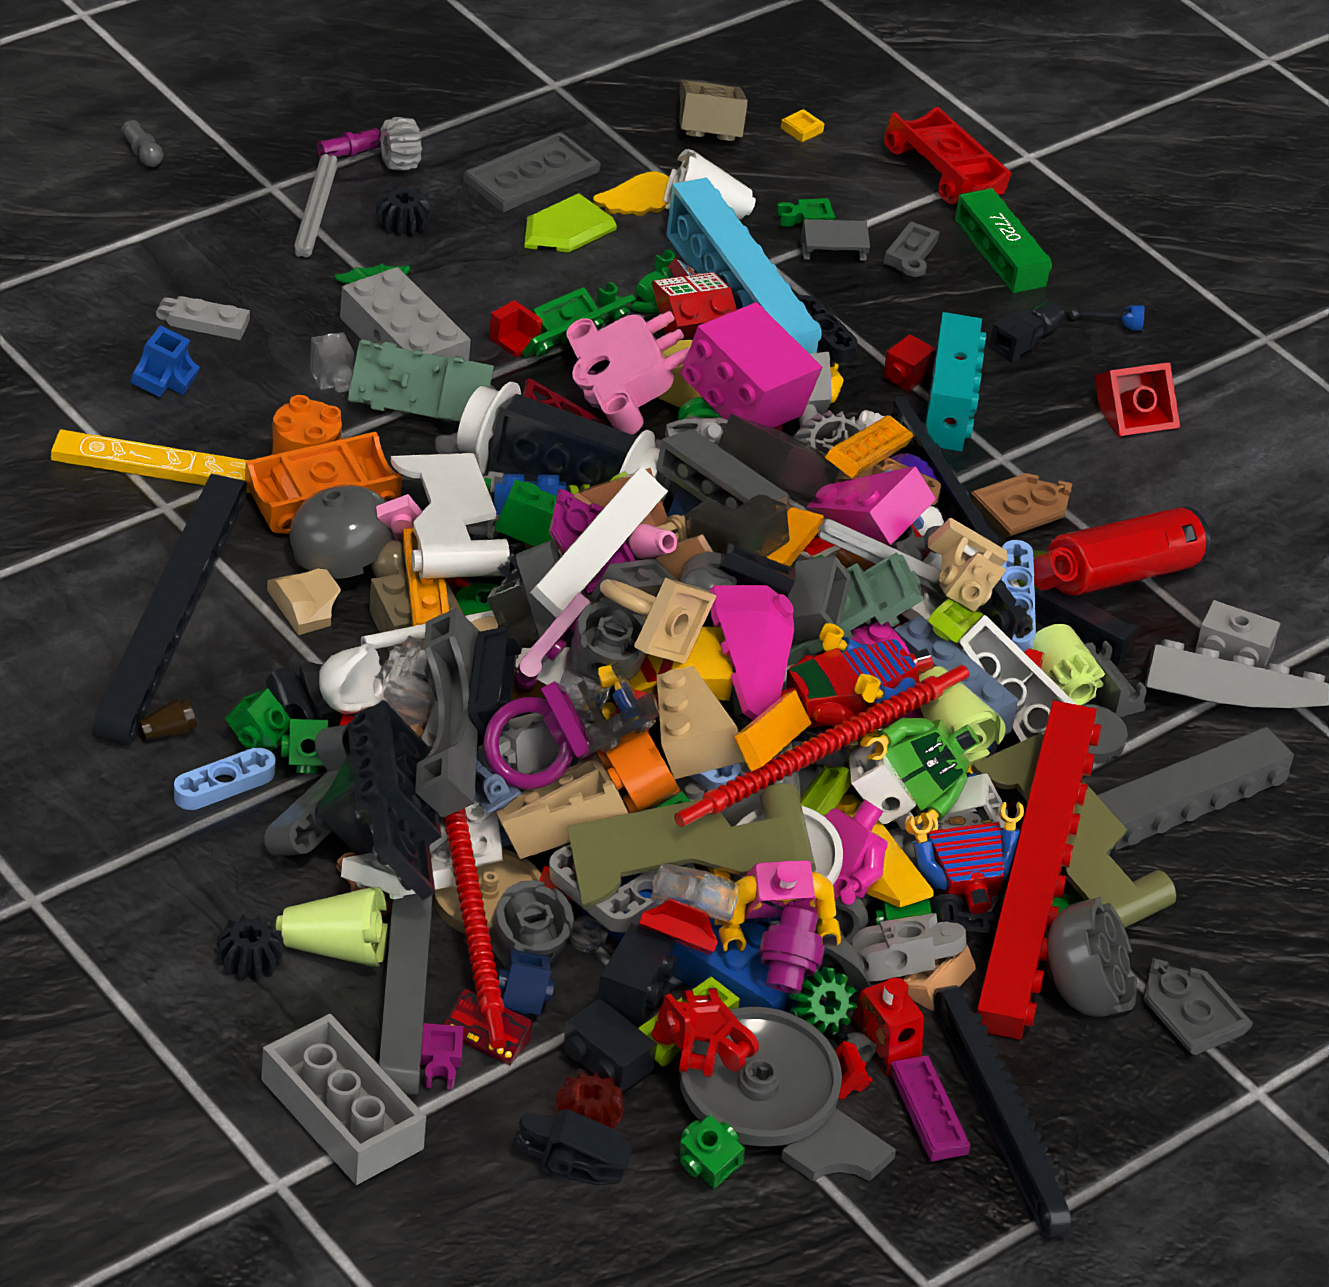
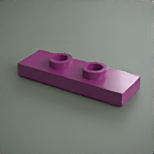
M929 1055L891 1062L890 1073L930 1161L968 1155L970 1143Z

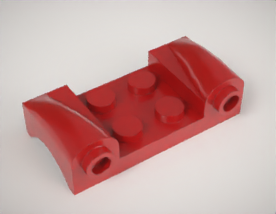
M939 107L933 108L923 117L912 121L903 120L898 113L891 114L884 136L885 146L894 154H902L916 149L919 154L927 158L938 171L943 173L938 191L940 197L945 202L952 205L958 204L959 194L993 188L998 195L1005 193L1012 172Z

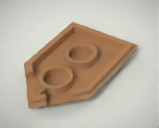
M1025 473L970 493V498L975 507L980 509L982 515L1005 538L1065 517L1072 483L1060 480L1058 484L1038 480L1039 476Z

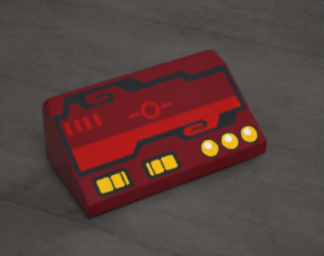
M464 989L444 1025L464 1026L463 1043L511 1065L531 1040L532 1021L504 1007V1012L501 1016L507 1044L501 1049H494L490 1045L486 1018L481 1016L479 1011L477 994Z

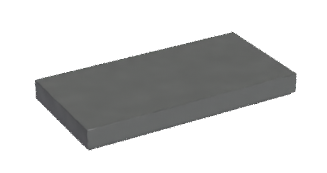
M559 132L465 171L463 181L503 213L600 172V162L562 132Z

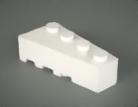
M986 615L960 640L968 656L1019 699L1013 730L1021 742L1039 733L1045 734L1053 700L1076 704Z

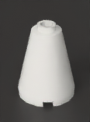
M686 149L680 154L677 160L681 161L682 164L678 170L672 169L666 185L664 202L669 203L665 206L666 209H670L672 184L707 177L713 186L720 191L722 198L728 206L733 208L738 219L751 214L755 205V198L752 197V190L693 150Z

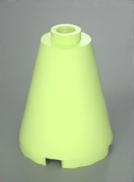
M941 666L934 667L919 674L920 683L929 676L938 677L948 671ZM961 682L944 690L943 695L938 699L929 701L928 704L921 705L920 707L924 718L932 722L941 719L951 734L967 724L971 726L978 737L979 744L964 752L969 761V766L985 759L990 754L987 748L994 741L999 745L1004 738L1006 727L1001 716Z
M370 887L286 907L283 915L277 917L276 930L282 932L283 943L286 947L362 965L380 966L378 962H383L388 936V923H382L380 911H387L384 893L381 888Z

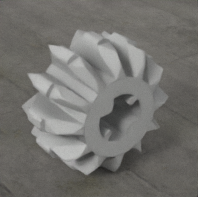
M392 118L385 120L381 127L380 150L382 151V160L388 169L406 171L417 168L421 160L422 138H420V129L416 126L414 119Z

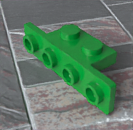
M585 287L541 305L532 310L534 314L542 319L541 335L532 338L521 353L524 358L534 354L541 357L561 342L564 346L570 344L566 332L570 325L579 319H591L596 328L600 330L606 322L611 320L615 322L628 316L631 313L629 309L636 301V298L631 294L598 309Z

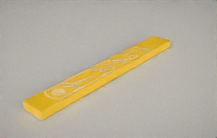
M61 429L51 450V460L203 486H205L212 473L245 480L246 461H248Z

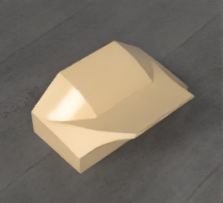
M315 569L306 573L271 579L267 582L268 593L298 635L331 626V609L341 589L327 569Z

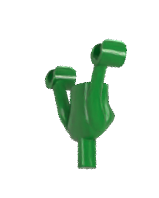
M670 249L665 250L663 258L660 255H656L654 262L655 271L645 276L638 283L635 291L645 302L635 301L630 310L640 313L660 314L651 283L653 280L674 277L668 267L675 259L673 251ZM609 282L606 285L605 291L602 288H598L596 301L598 305L604 307L624 297L617 295V286Z

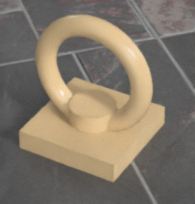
M666 577L657 597L611 579L604 580L600 584V591L603 595L619 605L647 617L634 645L635 648L650 655L684 664L717 596L705 589Z

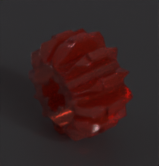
M580 1070L576 1079L566 1077L563 1086L556 1093V1114L557 1111L569 1109L615 1129L624 1113L622 1088L614 1086L612 1077L601 1079L598 1071L593 1076H586Z

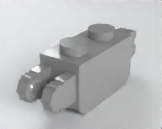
M531 713L512 718L508 721L509 730L501 732L499 749L502 758L509 767L520 773L532 774L555 761L560 747L553 738L543 715ZM585 716L580 717L594 745L599 746V744H602L607 734L604 726L597 722L596 724L593 723L590 718ZM484 744L478 746L479 762L491 772L492 769L485 756ZM574 753L572 761L580 760Z

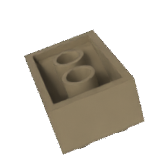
M680 80L679 125L681 129L686 130L687 135L704 137V132L715 133L717 139L734 141L735 136L743 137L748 100L740 87Z

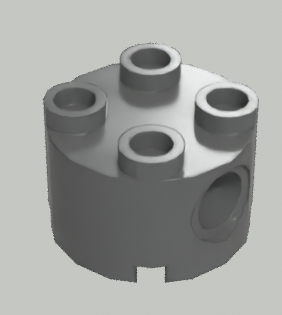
M605 597L601 598L599 603L591 605V602L586 605L579 616L570 646V655L573 660L572 667L577 674L600 683L598 676L599 667L611 664L617 665L621 670L623 685L625 686L631 678L637 675L647 654L634 647L646 619L642 615Z
M529 880L520 881L508 887L502 894L489 921L488 935L491 938L492 950L498 959L502 961L505 968L510 949L548 956L550 965L558 959L569 937L574 921L571 905L564 894L558 889L554 888V890H551L548 887H544V882Z

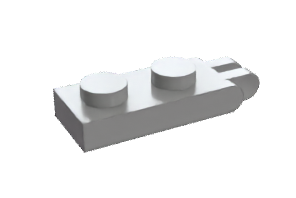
M179 296L177 299L163 298L156 311V316L161 320L167 321L173 327L241 340L250 321V310L237 308L232 305L207 302L202 299Z

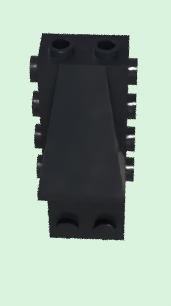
M382 700L369 710L359 712L347 723L350 752L319 805L317 815L357 855L373 853L381 865H388L396 873L399 882L406 890L410 891L412 889L424 900L435 893L429 846L442 837L439 814L415 792L417 763L429 754L430 747L385 700Z

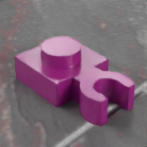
M423 1023L420 1065H427L424 1076V1084L427 1088H431L432 1078L435 1076H443L447 1079V1089L454 1087L455 1067L461 1068L464 1026Z

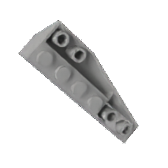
M1166 639L1161 640L1160 645L1155 644L1151 647L1144 687L1214 703L1245 707L1297 708L1329 705V683L1324 682L1325 676L1304 671L1303 677L1289 674V667L1269 663L1268 669L1254 667V659L1234 655L1233 661L1219 659V651L1199 647L1196 648L1195 653L1183 650L1185 644Z

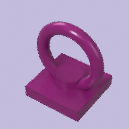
M555 681L541 688L547 700L537 697H523L512 700L498 709L487 725L484 735V752L487 762L495 774L500 775L507 784L516 788L538 789L552 784L569 768L574 753L577 758L582 760L595 754L598 755L596 752L597 748L565 687ZM527 712L543 715L553 738L560 747L558 756L551 766L544 771L534 774L520 773L509 767L502 758L499 749V738L505 724L516 715Z

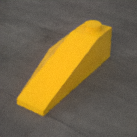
M853 794L844 795L835 808L853 817L862 801ZM878 819L872 831L888 842V847L885 851L883 876L869 886L866 894L900 908L933 897V889Z

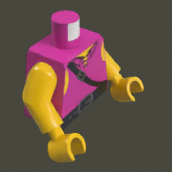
M807 860L755 864L744 878L734 882L728 890L724 918L728 923L723 925L718 931L724 951H727L728 943L735 939L739 952L745 949L746 940L739 926L741 923L780 921L784 907H797L816 913L818 918H820L816 924L817 934L822 938L827 934H833L836 936L837 945H839L841 933L839 922L833 918L836 916L834 888L831 881L819 872H812L811 861Z

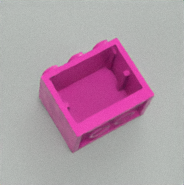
M755 302L699 325L680 375L722 418L734 423L736 432L744 440H747L802 416L823 367L767 311Z

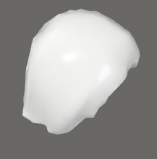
M364 644L330 656L319 671L320 691L323 699L332 709L342 714H357L380 702L378 696L384 684L383 668L379 664V656L376 649L373 648V644Z

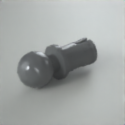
M136 120L126 122L122 126L121 133L131 144L133 153L139 156L141 163L148 167L159 165L164 155L161 146L155 143L154 137L147 134Z

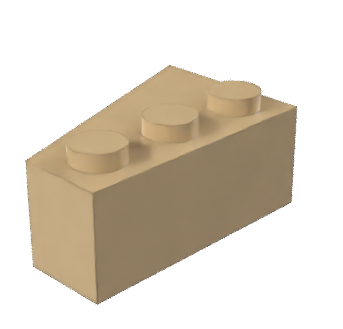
M694 666L672 669L666 673L656 675L661 744L674 779L745 762L734 739V736L739 733L736 724Z
M596 754L568 768L552 784L538 789H527L512 799L506 807L495 810L520 859L569 843L570 838L567 826L629 814L613 781Z

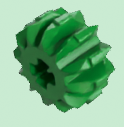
M824 967L821 972L816 969L815 975L807 976V980L803 979L799 994H788L790 999L796 1000L798 1003L791 1008L790 1012L795 1016H801V1019L810 1023L822 1034L825 1030L828 1033L835 1034L839 1032V1023L845 1025L851 1023L849 1016L846 1014L847 1009L855 1010L858 1007L855 1003L849 1002L848 998L853 996L856 990L854 987L845 986L848 980L845 974L838 973L835 975L834 969ZM821 996L827 997L825 1006L819 1005Z

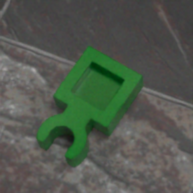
M829 198L798 199L797 205L781 202L777 206L776 214L781 216L780 226L790 227L796 223H801L803 226L804 219L835 220Z

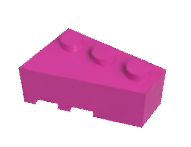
M916 466L828 484L818 490L816 498L807 508L813 513L824 515V520H834L881 543L892 545L936 498Z

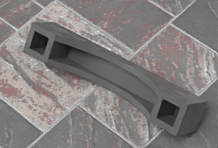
M457 608L427 621L425 627L424 650L436 687L439 723L437 737L432 750L423 760L417 763L415 792L442 818L473 805L475 800L478 730L467 707L477 637L480 631Z

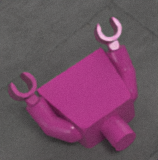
M864 799L853 817L837 808L831 809L828 814L824 815L835 827L842 842L843 863L833 888L835 899L841 896L842 903L846 905L854 903L856 896L863 899L869 886L883 876L885 851L888 847V842L873 832L872 829L884 811Z

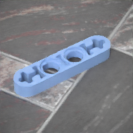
M1010 540L1002 546L1003 549L1007 550V561L1002 565L1006 572L1000 580L1006 584L1008 590L1017 600L1015 606L1021 605L1027 610L1026 613L1033 619V630L1029 634L1021 635V638H1016V634H1014L1012 641L1025 652L1027 649L1033 648L1036 633L1033 550L1024 541ZM1014 556H1019L1020 566H1014ZM1018 579L1023 581L1026 586L1013 587L1008 581Z

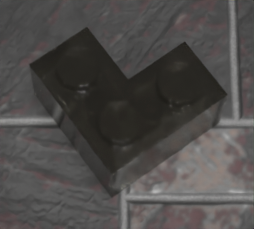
M758 494L737 509L724 506L717 501L707 500L684 515L687 539L703 534L712 551L722 553V555L728 542L767 557L790 541L787 505L767 495Z

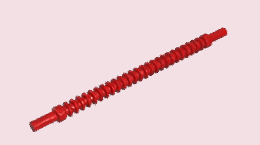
M960 665L938 677L929 676L922 680L921 683H916L913 687H908L905 691L899 692L898 695L891 696L889 700L885 699L881 704L868 708L866 712H860L858 716H853L850 720L843 721L841 725L837 724L833 729H828L825 733H820L817 737L810 738L809 742L804 741L801 743V746H795L793 750H787L784 755L779 754L776 759H771L763 767L751 772L747 771L743 776H737L734 781L729 780L726 785H720L718 789L706 792L702 800L674 814L676 824L679 827H684L709 813L716 815L724 811L726 807L733 806L734 802L739 803L743 798H749L751 794L758 793L759 789H766L768 785H773L776 781L783 780L784 776L789 777L792 775V772H798L801 768L808 767L809 763L814 764L817 759H823L825 755H831L833 751L840 750L842 746L846 747L850 742H855L858 738L871 734L874 730L880 729L882 725L886 726L890 721H895L898 717L911 713L913 709H918L921 705H926L929 701L938 699L943 695L944 690L969 677L967 667Z
M462 809L443 817L444 825L448 835L447 841L451 852L450 858L454 869L455 884L458 886L457 893L459 894L458 900L461 903L460 910L464 920L463 926L466 929L465 936L468 938V953L471 956L470 962L474 973L473 979L476 982L475 989L478 991L479 1011L481 1016L486 1018L491 1047L501 1049L507 1044L501 1016L504 1012V1003L499 988L500 983L497 979L498 973L495 970L496 964L494 962V954L492 953L493 947L490 944L491 938L488 935L489 928L485 917L486 912L483 909L484 902L481 900V886L478 883L479 877L475 866L476 860L473 857L474 851L470 840L471 835L468 832L469 826L465 815L466 810Z

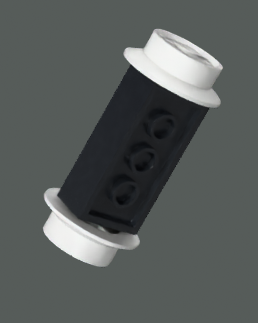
M514 382L507 383L500 391L485 386L477 388L470 397L459 424L457 447L464 453H474L482 474H488L492 470L503 474H524V481H538V475H559V482H566V490L568 485H576L580 491L581 485L589 484L590 487L610 481L615 475L624 471L628 475L635 473L642 466L644 469H651L653 477L667 490V493L672 481L656 469L660 449L655 446V435L652 431L645 430L638 437L522 396L519 385ZM667 493L661 498L662 503L664 502Z

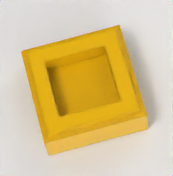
M804 109L781 120V129L801 143L824 131L825 124Z

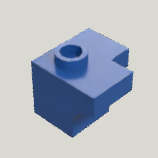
M160 325L145 344L142 357L132 374L130 383L158 397H161L167 388L184 395L197 378L200 366L195 364L189 356L188 347L190 340Z

